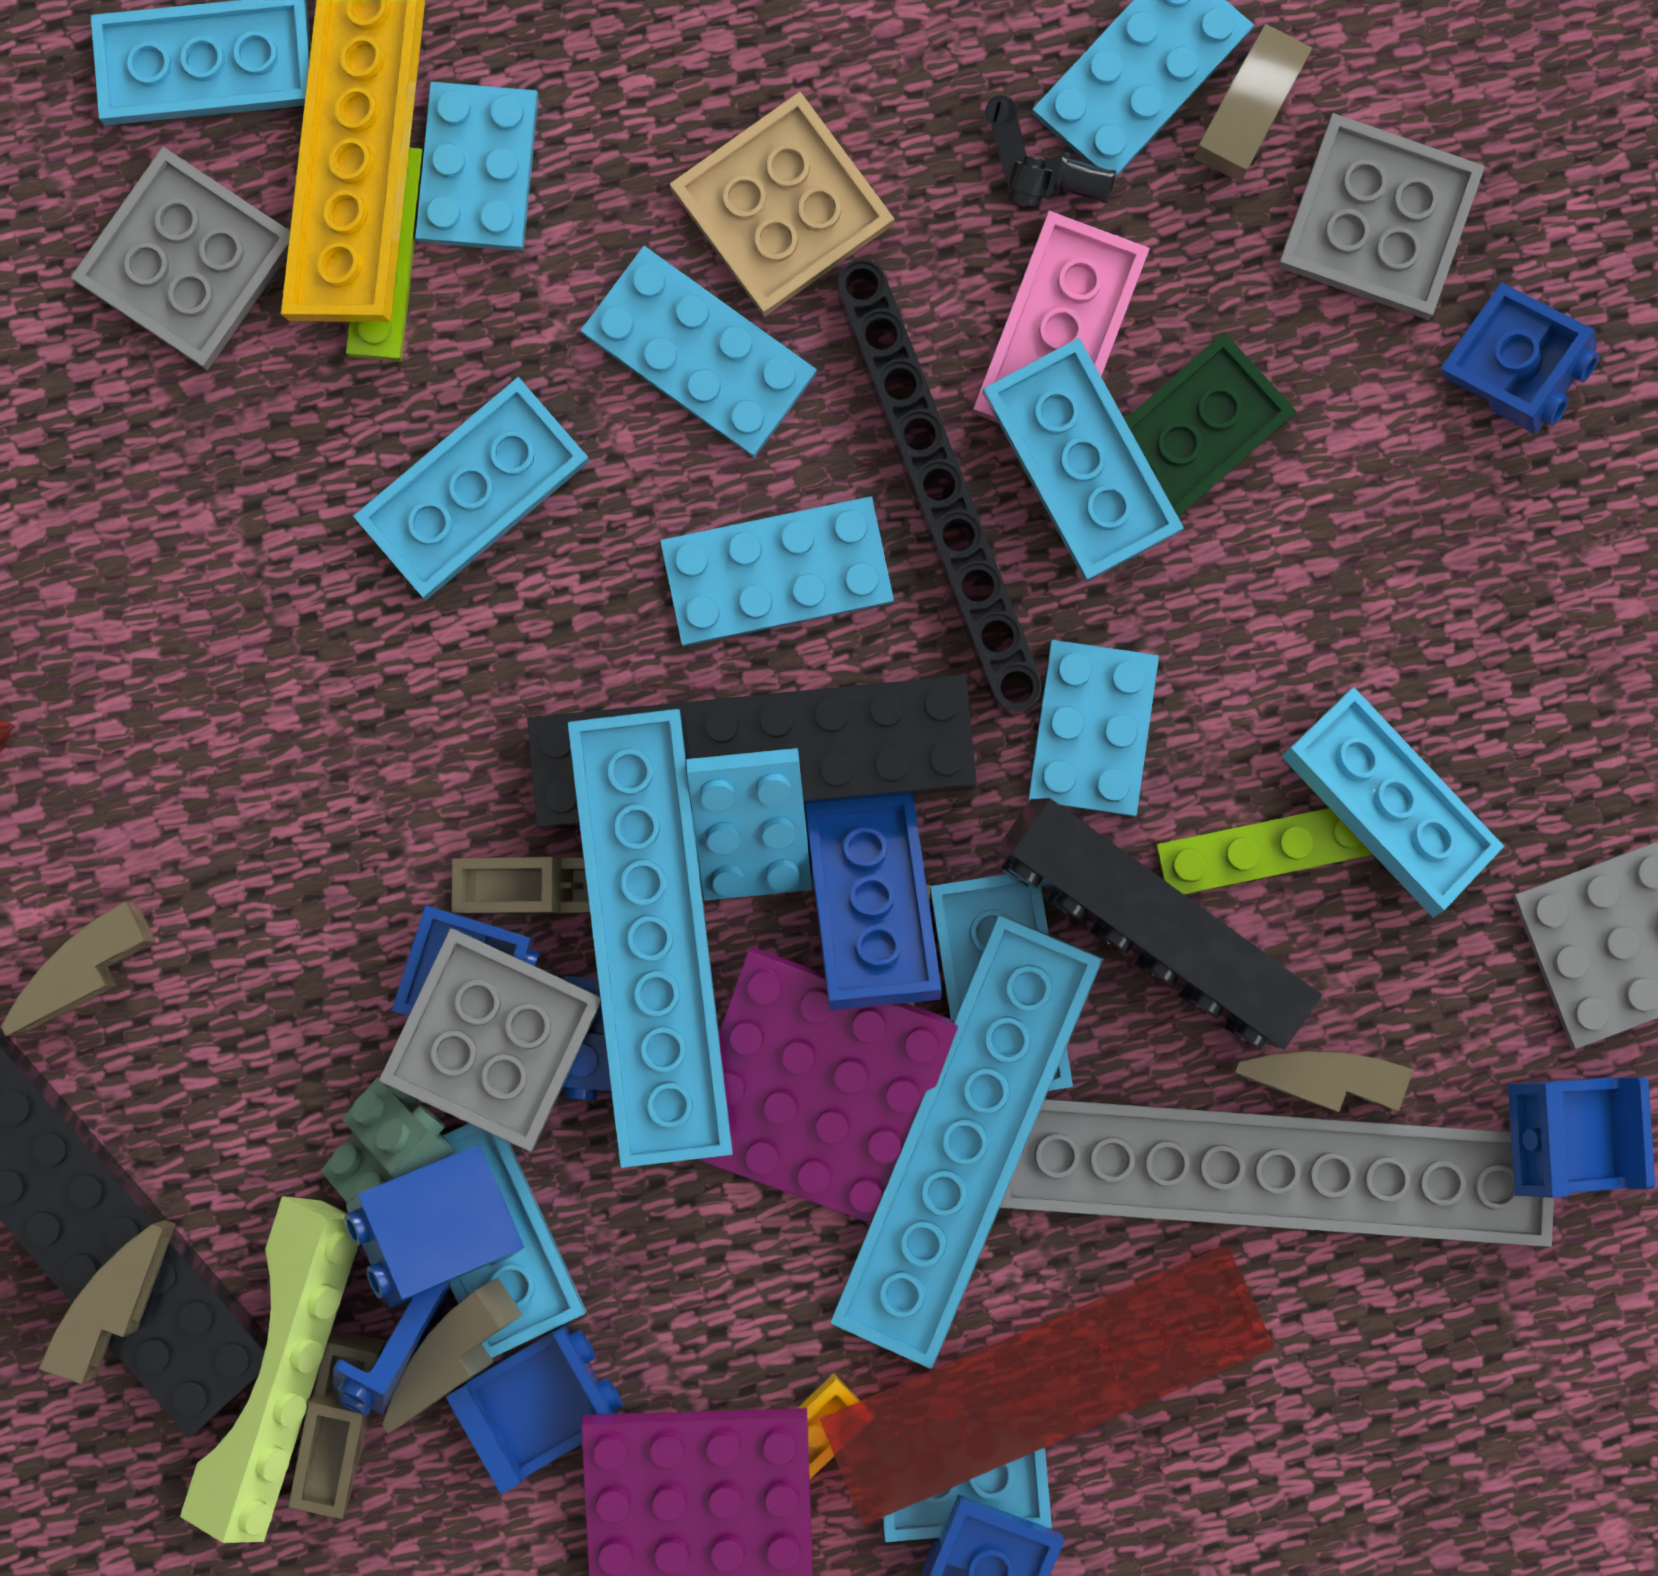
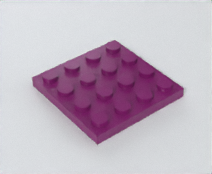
M751 946L719 1032L733 1153L732 1155L700 1158L697 1160L872 1223L925 1092L935 1088L938 1083L958 1025L954 1024V1020L908 1003L829 1010L825 974L823 972Z
M807 1408L583 1415L581 1427L589 1576H813Z

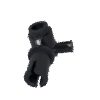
M1007 95L995 96L988 102L985 115L992 126L1007 186L1011 189L1009 200L1040 207L1042 197L1047 198L1053 194L1060 195L1062 191L1099 200L1105 204L1108 203L1117 170H1108L1071 159V153L1064 152L1049 160L1028 156L1019 123L1017 103Z

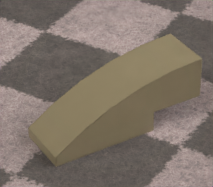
M1265 24L1203 136L1194 159L1241 183L1305 64L1312 47Z
M513 857L452 859V913L590 914L584 858Z
M127 901L121 903L93 920L66 941L40 967L17 997L1 1025L5 1036H20L116 987V982L108 966L156 942L138 904Z
M1319 1051L1262 1054L1232 1061L1228 1072L1335 1112L1340 1111L1346 1093L1389 1110L1399 1111L1414 1069L1382 1059L1348 1053Z
M164 1220L151 1224L126 1243L96 1272L74 1300L55 1331L39 1370L79 1384H84L97 1377L111 1335L115 1334L125 1337L137 1331L175 1228V1223Z
M499 1278L478 1288L455 1306L422 1342L407 1364L390 1400L382 1424L388 1434L418 1416L494 1363L482 1343L522 1316L519 1308Z
M332 1329L317 1373L314 1394L308 1402L288 1508L338 1519L344 1518L363 1448L370 1412L368 1416H363L338 1402L341 1394L333 1389V1369L338 1360L341 1359L364 1372H370L381 1355L386 1340Z

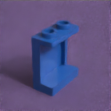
M1606 1077L1508 1084L1515 1196L1555 1198L1570 1196V1193L1623 1188L1652 1189L1655 1187L1649 1082L1646 1077Z
M480 1144L358 1193L346 1204L348 1213L345 1214L344 1219L348 1234L356 1246H363L370 1262V1266L367 1267V1277L370 1286L379 1299L385 1298L389 1308L398 1306L411 1297L490 1264L492 1266L504 1261L525 1248Z
M450 1281L406 1300L409 1305L370 1372H364L341 1359L338 1360L333 1369V1389L341 1394L338 1398L339 1403L363 1416H368L370 1410L383 1416L407 1364L427 1337L448 1298Z
M567 1323L468 1380L445 1396L500 1494L517 1486L526 1476L581 1445L583 1415L618 1414L617 1410L624 1407L622 1399L611 1380L607 1377L599 1381L589 1362L594 1360L596 1355L581 1329L572 1333Z

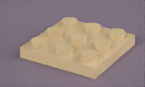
M801 92L795 94L670 183V189L764 317L894 225L895 220Z

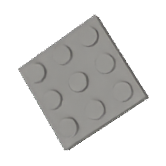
M1332 113L1277 267L1430 320L1437 306L1485 166Z
M162 147L70 278L208 371L287 258L290 231L165 147Z
M1658 841L1512 895L1571 1049L1580 1048L1658 1018Z
M450 928L379 1081L531 1152L535 1148L601 1006V998L592 992L467 934Z

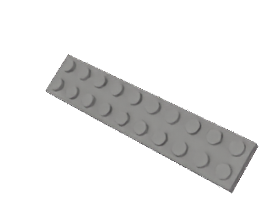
M1045 1099L1000 1208L1552 1247L1554 1198L1515 1196L1511 1132Z

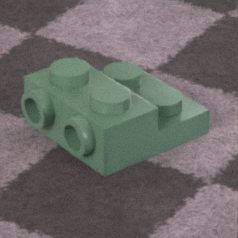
M379 1077L357 1098L352 1108L342 1118L345 1124L352 1130V1134L333 1153L331 1159L320 1170L347 1203L358 1193L445 1159L455 1151L440 1134L445 1125L439 1118L422 1105L416 1108L415 1105L419 1099L380 1082Z

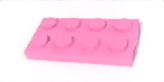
M1049 211L972 413L998 423L982 394L983 388L1077 338H1080L1097 371L1102 376L1150 248Z

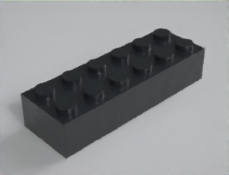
M1051 798L1031 799L994 851L995 854L1005 860L1000 868L1003 872L1025 887L1029 885L1036 889L1039 885L1049 892L1045 901L1050 906L1070 919L1075 917L1080 921H1083L1084 918L1094 924L1089 933L1114 951L1119 949L1126 954L1132 951L1139 956L1134 963L1138 969L1159 983L1164 981L1171 986L1174 983L1178 984L1183 988L1178 994L1180 999L1204 1015L1208 1013L1217 1019L1221 1015L1227 1019L1222 1028L1247 1046L1251 1044L1262 1051L1266 1045L1285 1050L1323 995Z

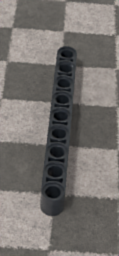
M867 259L853 260L846 264L839 274L838 300L991 700L995 707L1004 714L1011 716L1023 715L1033 708L1040 697L1042 690L1040 675L887 278L881 267L875 262ZM864 279L873 283L877 291L872 297L860 300L852 297L847 288L855 280ZM882 328L890 331L896 341L891 347L879 350L870 346L866 337L874 329ZM894 378H905L912 383L915 392L907 399L898 400L888 395L885 386ZM915 427L925 428L931 432L934 442L927 449H913L904 440L906 432ZM932 477H943L951 483L953 493L945 500L931 499L924 491V483ZM954 526L963 527L971 534L973 543L965 550H952L943 541L942 535L945 530ZM972 576L983 577L989 582L992 594L984 601H972L963 593L962 583ZM991 626L1002 627L1010 635L1011 646L1003 652L990 651L982 643V632ZM1011 676L1023 678L1030 686L1031 693L1029 699L1022 703L1008 701L1001 692L1002 681Z

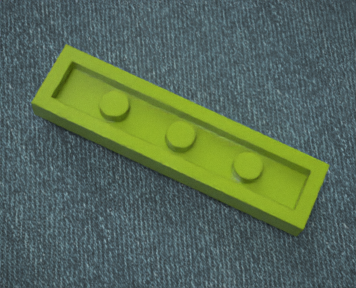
M409 148L391 322H349L346 349L348 357L402 362L424 155L423 149Z
M1330 808L1155 845L1162 879L1183 894L1373 855Z

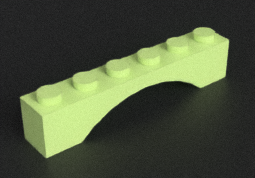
M286 1196L281 1198L265 1248L270 1275L271 1311L268 1340L260 1373L250 1398L233 1428L213 1451L197 1463L182 1508L181 1518L222 1543L264 1542L358 1249V1246L351 1240L345 1225L344 1216L347 1212L321 1200Z

